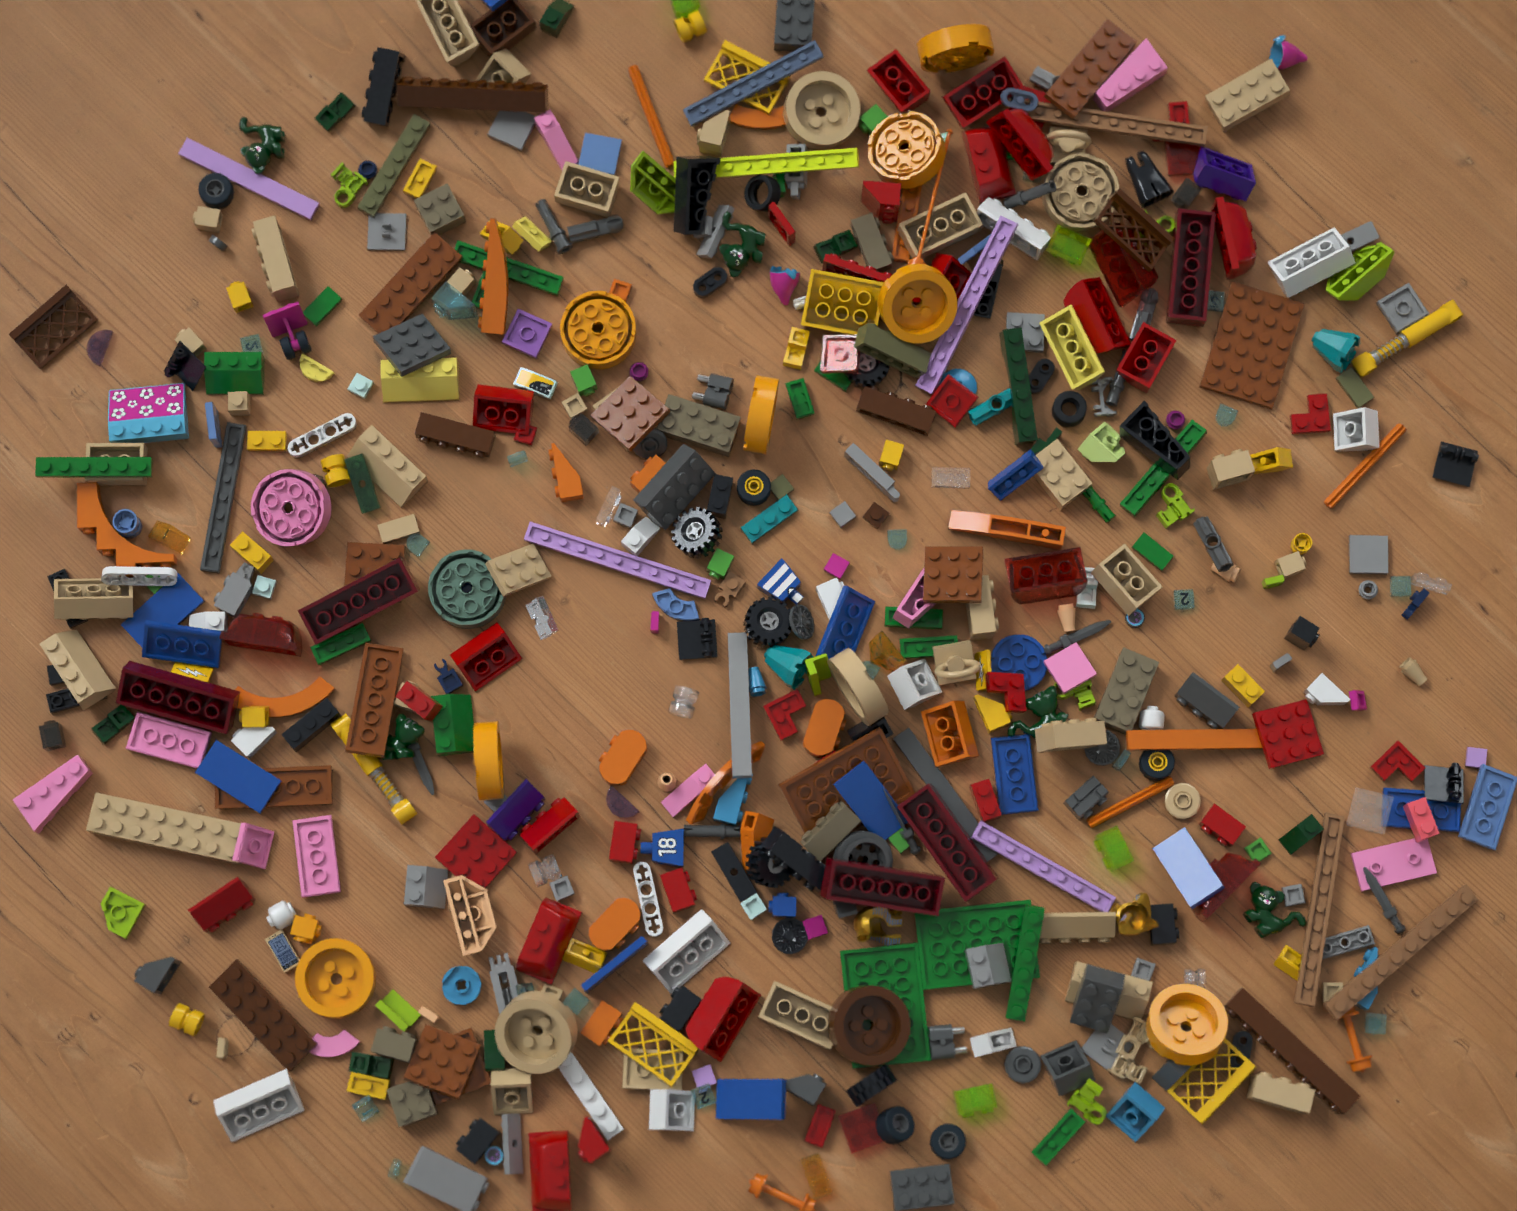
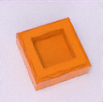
M614 279L609 293L619 296L627 302L632 284Z

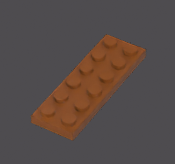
M1107 19L1045 93L1044 98L1071 119H1074L1137 41Z
M434 232L363 309L359 316L378 333L405 322L463 257Z
M365 643L346 743V753L384 758L404 648Z
M331 765L262 768L282 781L265 808L333 805ZM215 786L216 810L250 808Z

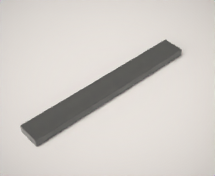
M227 422L201 561V571L220 574L247 426L243 424Z
M908 727L893 738L894 742L926 785L932 783L971 838L978 825L977 820L939 768L935 767L934 761ZM972 839L987 862L998 855V853Z

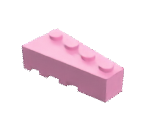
M1147 38L1096 91L1093 100L1101 111L1108 112L1165 75L1168 67Z
M924 568L893 616L894 620L907 628H910L936 604L923 602Z
M76 755L18 795L13 801L33 831L39 834L44 829L43 827L53 819L59 809L69 801L68 799L78 791L93 773L83 758Z

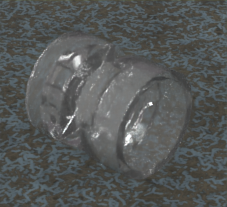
M675 686L673 693L675 700L671 701L668 712L679 717L692 719L695 710L693 704L697 702L699 692L688 687Z
M553 854L543 858V862L536 860L528 864L537 888L547 884L549 878L553 881L563 877Z

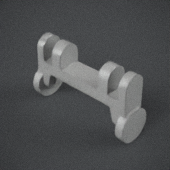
M1105 377L1091 384H1098V386L1091 388V392H1099L1101 405H1095L1093 408L1094 410L1102 411L1094 413L1095 417L1117 415V411L1111 410L1104 403L1103 391L1113 381V377Z

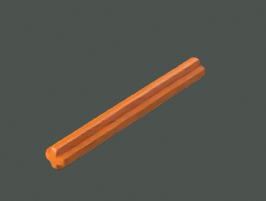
M1167 776L1087 819L1089 827L1094 828L1174 785V781L1171 776Z

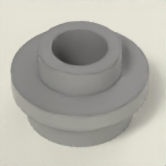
M1366 580L1359 585L1358 592L1362 598L1369 600L1377 595L1378 587L1373 581ZM1365 587H1369L1371 593H1366Z

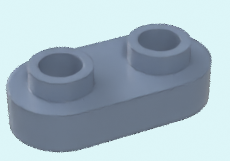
M1007 88L1003 90L1000 96L1003 105L1015 109L1032 111L1038 105L1037 96L1028 91ZM1008 94H1011L1012 99L1010 101L1007 100ZM1026 98L1029 99L1028 105L1024 103Z

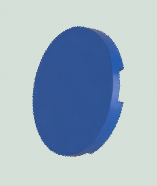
M1024 634L1011 635L1000 640L991 653L992 672L1024 674L1025 691L1036 687L1044 678L1047 668L1043 662L1047 659L1043 646L1036 639Z

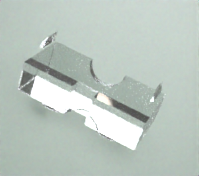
M613 486L610 487L595 519L596 524L605 527L607 523H611L614 516L612 511L615 506H619L622 499L620 489Z
M544 596L537 597L525 605L531 619L536 621L534 626L540 640L546 639L559 631Z

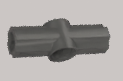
M1209 517L1198 518L1193 525L1206 548V552L1210 555L1218 572L1229 570L1234 564ZM1217 542V545L1209 546L1210 543Z

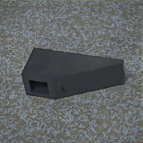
M1004 260L1000 261L974 313L975 316L991 319Z

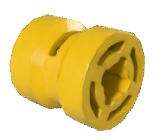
M1306 533L1297 534L1290 544L1292 552L1299 551L1300 555L1307 553L1312 547L1311 537Z

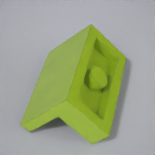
M826 653L805 660L808 680L814 696L822 694L819 681L832 677Z
M393 989L383 1000L380 999L375 1004L379 1010L404 1032H407L421 1016L417 1010Z

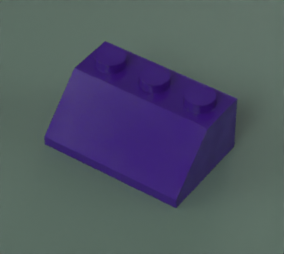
M1201 146L1193 173L1195 183L1202 188L1213 189L1216 193L1230 195L1235 200L1241 199L1246 201L1256 184L1252 165Z
M525 779L486 823L505 842L508 839L511 841L518 834L517 829L521 825L525 826L532 819L530 815L534 811L538 812L545 805L543 802L545 798Z

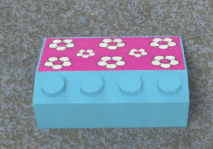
M185 383L109 390L108 431L110 443H151L189 439Z

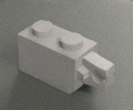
M787 144L786 153L808 151L806 144ZM808 171L785 173L787 188L791 189L792 199H800L801 189L807 187Z
M244 562L236 573L232 572L231 576L228 575L223 583V590L218 592L214 598V606L237 619L253 591V585L250 581L255 568Z

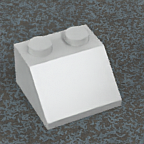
M1363 407L1333 414L1335 451H1366L1379 448L1378 411Z
M926 659L903 665L887 675L904 710L917 706L942 693Z
M650 1090L649 1130L694 1131L695 1091Z

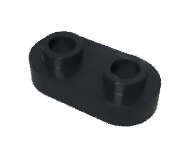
M714 267L698 278L693 284L695 295L705 298L722 287L727 282L726 271L721 267ZM715 276H720L721 280L717 281L714 278ZM701 286L706 287V290L700 291L699 288Z
M1041 359L1029 374L1031 394L1040 393L1053 375L1055 367L1051 360ZM1046 365L1049 369L1045 371L1042 369V366ZM1032 381H1037L1038 385H1032Z
M1239 1031L1234 1034L1231 1044L1250 1060L1253 1044L1252 1036L1246 1031ZM1241 1037L1246 1039L1245 1044L1240 1043ZM1230 1048V1054H1236V1053ZM1230 1056L1232 1068H1239L1244 1061L1238 1064L1236 1062L1238 1056Z

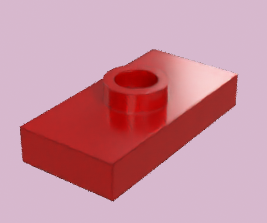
M817 1104L804 1141L823 1148L836 1110Z

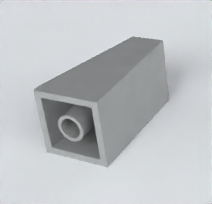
M425 1146L420 1147L403 1181L462 1211H476L481 1202L478 1200L480 1194H485L490 1184L487 1182V1177Z

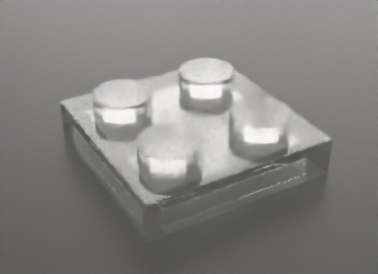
M1356 787L1346 825L1385 835L1394 797Z

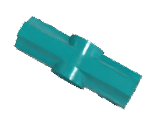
M1010 388L998 395L991 396L989 400L969 410L967 413L972 423L978 426L1011 407ZM995 401L999 402L1001 404V407L995 409L992 407L991 403Z

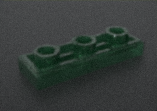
M364 454L344 459L361 513L364 514L381 508ZM362 480L366 482L365 487L360 485Z

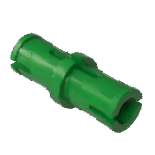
M1092 486L1082 493L1093 506L1092 509L1100 514L1105 523H1108L1116 516L1105 504V499H1101Z

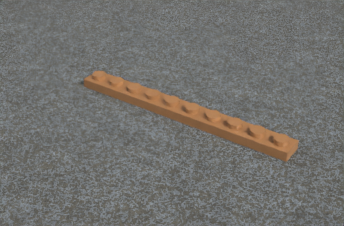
M1025 100L1024 103L1028 105L1029 100ZM1038 102L1034 110L1026 111L1035 122L1205 147L1208 129L1206 126L1082 108L1077 116L1071 119L1052 103Z
M1331 813L1324 814L1322 825L1324 830L1321 831L1294 999L1296 1004L1310 1007L1315 1006L1345 816Z
M1467 884L1460 887L1323 1004L1334 1020H1338L1478 901Z

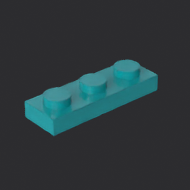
M786 494L743 525L741 530L753 544L796 513L798 509Z

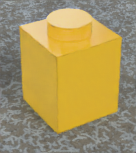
M236 281L231 283L229 287H226L236 313L254 307L244 281Z
M886 440L879 465L888 471L897 470L904 444Z
M269 706L242 707V711L239 712V722H242V727L269 726Z

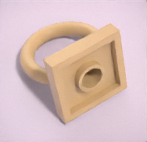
M1050 126L1047 139L1054 149L1051 165H1055L1066 156L1085 153L1086 148L1091 145V138L1087 135V130Z
M970 640L932 647L938 685L977 679L976 673L980 670L981 665L973 658Z

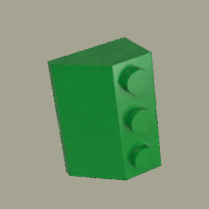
M204 352L206 394H228V392L247 391L249 395H264L265 357L262 352Z
M444 694L431 696L443 706L433 719L437 755L448 756L473 753L474 719L471 695Z

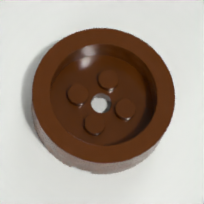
M872 985L853 987L837 998L829 1013L828 1033L830 1040L838 1053L851 1062L868 1066L887 1063L903 1050L910 1034L908 1010L903 1001L894 992L886 988ZM866 1019L871 1020L872 1024L871 1029L867 1031L862 1026L863 1021Z

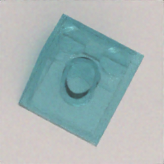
M445 282L431 298L435 308L434 312L441 318L446 317L448 320L476 318L478 315L475 304L448 282Z

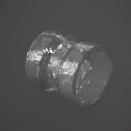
M1184 969V984L1205 988V969H1198L1197 971Z

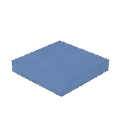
M585 133L578 165L615 175L622 139Z
M206 402L205 410L209 440L215 448H221L222 439L218 410L213 402Z

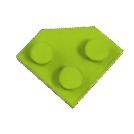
M110 886L101 902L108 930L127 939L146 904Z

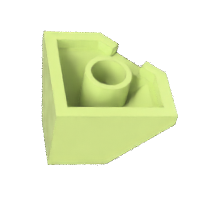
M1105 421L1091 432L1077 449L1083 457L1091 462H1117L1125 454L1124 447H1120L1119 444L1121 440L1119 433Z

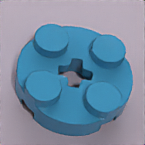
M468 966L453 967L443 977L442 989L444 996L453 1004L467 1005L472 1003L481 992L482 983L480 977L475 970ZM465 980L467 982L465 984L467 988L465 990L461 989L459 991L457 989V982H463Z

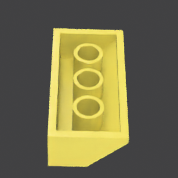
M1072 305L1067 306L1039 323L1072 390L1085 388L1105 373Z
M441 358L403 377L399 375L389 360H381L383 403L459 400V363L457 358Z

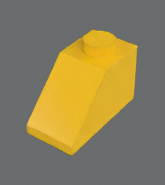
M497 222L504 250L506 253L513 255L519 249L523 239L510 226ZM485 226L479 234L486 240H489V233H486Z
M1276 447L1250 455L1255 469L1254 474L1279 472L1293 468L1291 449Z
M978 694L974 696L973 700L988 734L1010 725L1012 715L1011 712L1005 711L1003 704Z

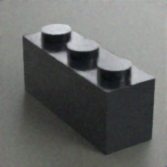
M326 698L281 735L297 753L330 726L332 722L341 717V714Z

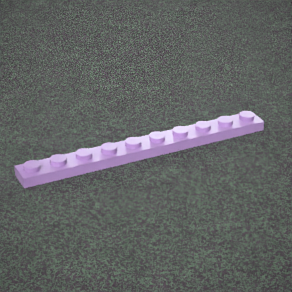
M1000 215L957 301L955 319L949 329L939 337L930 355L927 372L919 377L915 385L916 387L931 394H934L1018 227L1016 222Z
M529 522L524 541L702 599H706L711 584L709 579L537 523Z

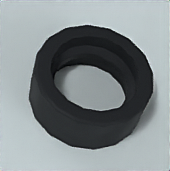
M756 175L748 181L745 187V201L753 210L768 212V207L771 203L775 202L776 205L778 204L781 190L779 183L773 177ZM765 182L768 186V196L762 204H759L757 191L759 186Z

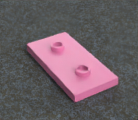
M137 712L126 749L197 769L205 758L212 732Z
M332 815L292 820L301 897L341 893Z
M1413 838L1351 853L1360 891L1371 889L1363 871L1364 867L1376 877L1381 887L1437 873L1428 839L1417 843L1416 839Z

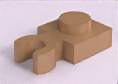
M729 571L719 586V589L723 591L715 596L714 601L717 602L719 598H724L723 607L725 608L729 604V597L736 598L745 581Z

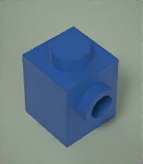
M777 893V896H773V901H769V912L772 913V917L796 918V897H789V893Z

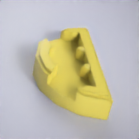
M302 353L300 369L307 379L314 382H324L335 374L332 370Z

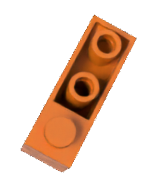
M551 443L552 449L548 451L550 461L554 460L555 467L552 468L553 479H557L558 486H555L556 498L560 497L561 503L584 499L580 476L557 446Z
M745 811L740 828L742 865L746 873V870L749 869L748 866H745V862L749 861L746 855L751 853L749 848L751 846L755 847L754 842L756 840L761 841L760 838H767L774 823V819L750 811Z

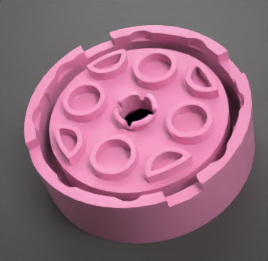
M284 469L267 475L257 485L251 500V515L254 518L257 530L268 541L280 546H300L314 541L326 529L331 516V499L325 485L313 474L303 470ZM288 502L293 506V511L287 513L284 509L285 504Z

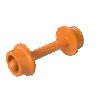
M1353 1006L1339 1018L1344 1020L1355 1057L1354 1060L1347 1061L1346 1063L1350 1065L1352 1072L1359 1070L1364 1073L1365 1068L1372 1067V1055L1362 1057L1351 1016L1360 1013Z
M756 1173L754 1179L749 1180L751 1186L748 1192L754 1194L756 1199H758L760 1192L763 1191L800 1208L799 1211H815L814 1205L816 1200L812 1199L808 1193L804 1200L801 1201L765 1184L767 1174L761 1175Z

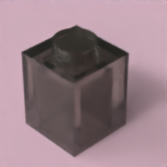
M1186 178L1172 197L1174 205L1180 209H1188L1198 197L1202 188L1189 178Z
M582 413L579 416H574L569 422V431L585 446L599 433L598 427Z
M50 720L44 722V725L39 726L44 750L51 751L66 747L63 728L59 722Z

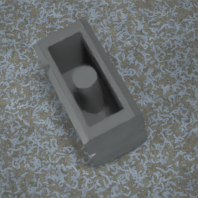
M1092 776L1064 801V805L1078 820L1082 817L1086 820L1094 812L1092 808L1096 804L1100 807L1108 799L1106 795L1109 792L1095 776Z

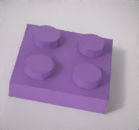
M517 309L502 340V344L537 359L553 325Z

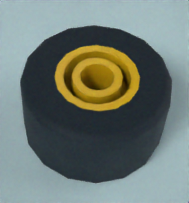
M752 469L744 472L737 482L739 498L747 505L757 506L763 504L771 493L769 477L760 470Z
M1144 750L1139 758L1140 771L1149 780L1159 781L1171 774L1175 766L1174 755L1170 750Z

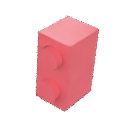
M1426 797L1409 802L1403 806L1417 843L1440 834Z

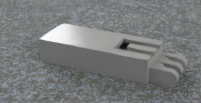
M853 443L845 451L844 457L893 502H897L900 493L894 488L895 481Z
M508 953L504 954L505 962H502L501 956L497 955V964H494L493 957H489L492 970L489 972L499 1014H501L512 999L520 995L513 965L511 966ZM507 974L510 987L502 989L499 976L502 978V983H507Z

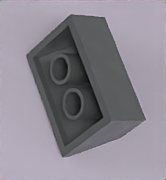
M1192 672L1175 694L1176 701L1180 705L1191 708L1192 713L1200 719L1203 717L1207 720V724L1212 729H1223L1240 708L1194 672Z

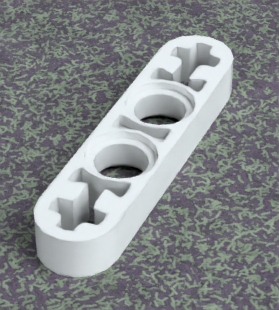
M350 413L342 414L289 442L288 452L292 457L300 458L334 441L356 428L357 422L355 417ZM347 418L349 421L353 420L350 422L351 426L349 427L347 425H343L345 423L344 420ZM339 422V425L341 426L342 431L339 430V428H338V426L336 425V423ZM330 426L336 429V433L333 436H328L325 433L326 429ZM312 435L319 437V441L315 445H311L308 441ZM304 439H305L306 445L309 447V448H307V449L305 448V446H302V445H303L302 440H304ZM296 444L298 447L302 446L299 448L300 452L298 453L296 451H292L294 449V445Z
M109 566L102 570L101 580L107 585L173 586L177 582L178 573L170 567ZM130 574V575H133L134 577H133V578H129V577H126L125 575ZM145 575H152V576H154V577H153V578H147V577H145Z
M639 862L634 866L633 872L645 929L650 936L657 937L663 931V924L652 872L646 862ZM639 866L648 869L645 872L646 879L650 877V881L638 883V880H642L641 874L637 873V870L640 869ZM645 884L650 885L652 888V892L649 895L641 893V887ZM649 903L656 906V911L653 914L645 912V906ZM658 915L659 919H655V924L660 925V928L657 929V933H653L652 930H649V927H652L651 920L647 921L646 918H653Z

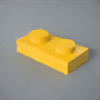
M420 158L403 189V193L416 199L423 196L437 170V166Z
M248 431L247 450L286 451L287 432Z
M351 1072L347 1092L386 1100V1089L389 1088L390 1080Z

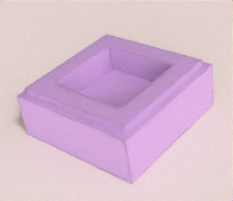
M1467 747L1465 767L1480 769L1481 764L1486 765L1487 749Z
M710 1064L692 1071L698 1090L717 1083Z

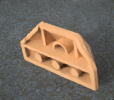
M463 875L443 880L463 956L483 951L497 928L487 889Z

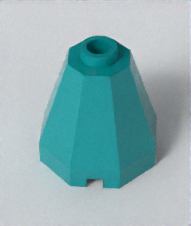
M1322 329L1319 332L1316 331L1312 342L1313 348L1335 371L1342 373L1343 370L1348 368L1357 351L1354 348L1355 346L1359 347L1361 337L1354 333Z
M779 645L769 647L764 654L766 664L793 690L798 688L805 680L801 678L804 673L807 674L805 660L813 657L812 653L804 649Z

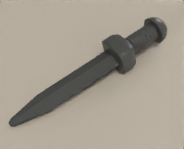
M1111 620L1096 622L1070 635L1064 634L1059 638V641L1050 645L1046 644L1044 652L1047 655H1051L1057 649H1065L1071 644L1101 631L1111 623Z
M418 742L410 744L408 748L415 752L413 761L422 782L428 791L434 795L433 781L420 752V744Z
M883 789L888 803L903 829L900 832L901 837L907 841L911 854H919L921 847L917 845L913 838V830L905 827L892 800L885 789Z
M1364 867L1363 871L1367 883L1384 910V917L1391 920L1396 929L1394 931L1397 934H1402L1405 931V925L1402 926L1398 919L1396 907L1391 905L1376 877Z

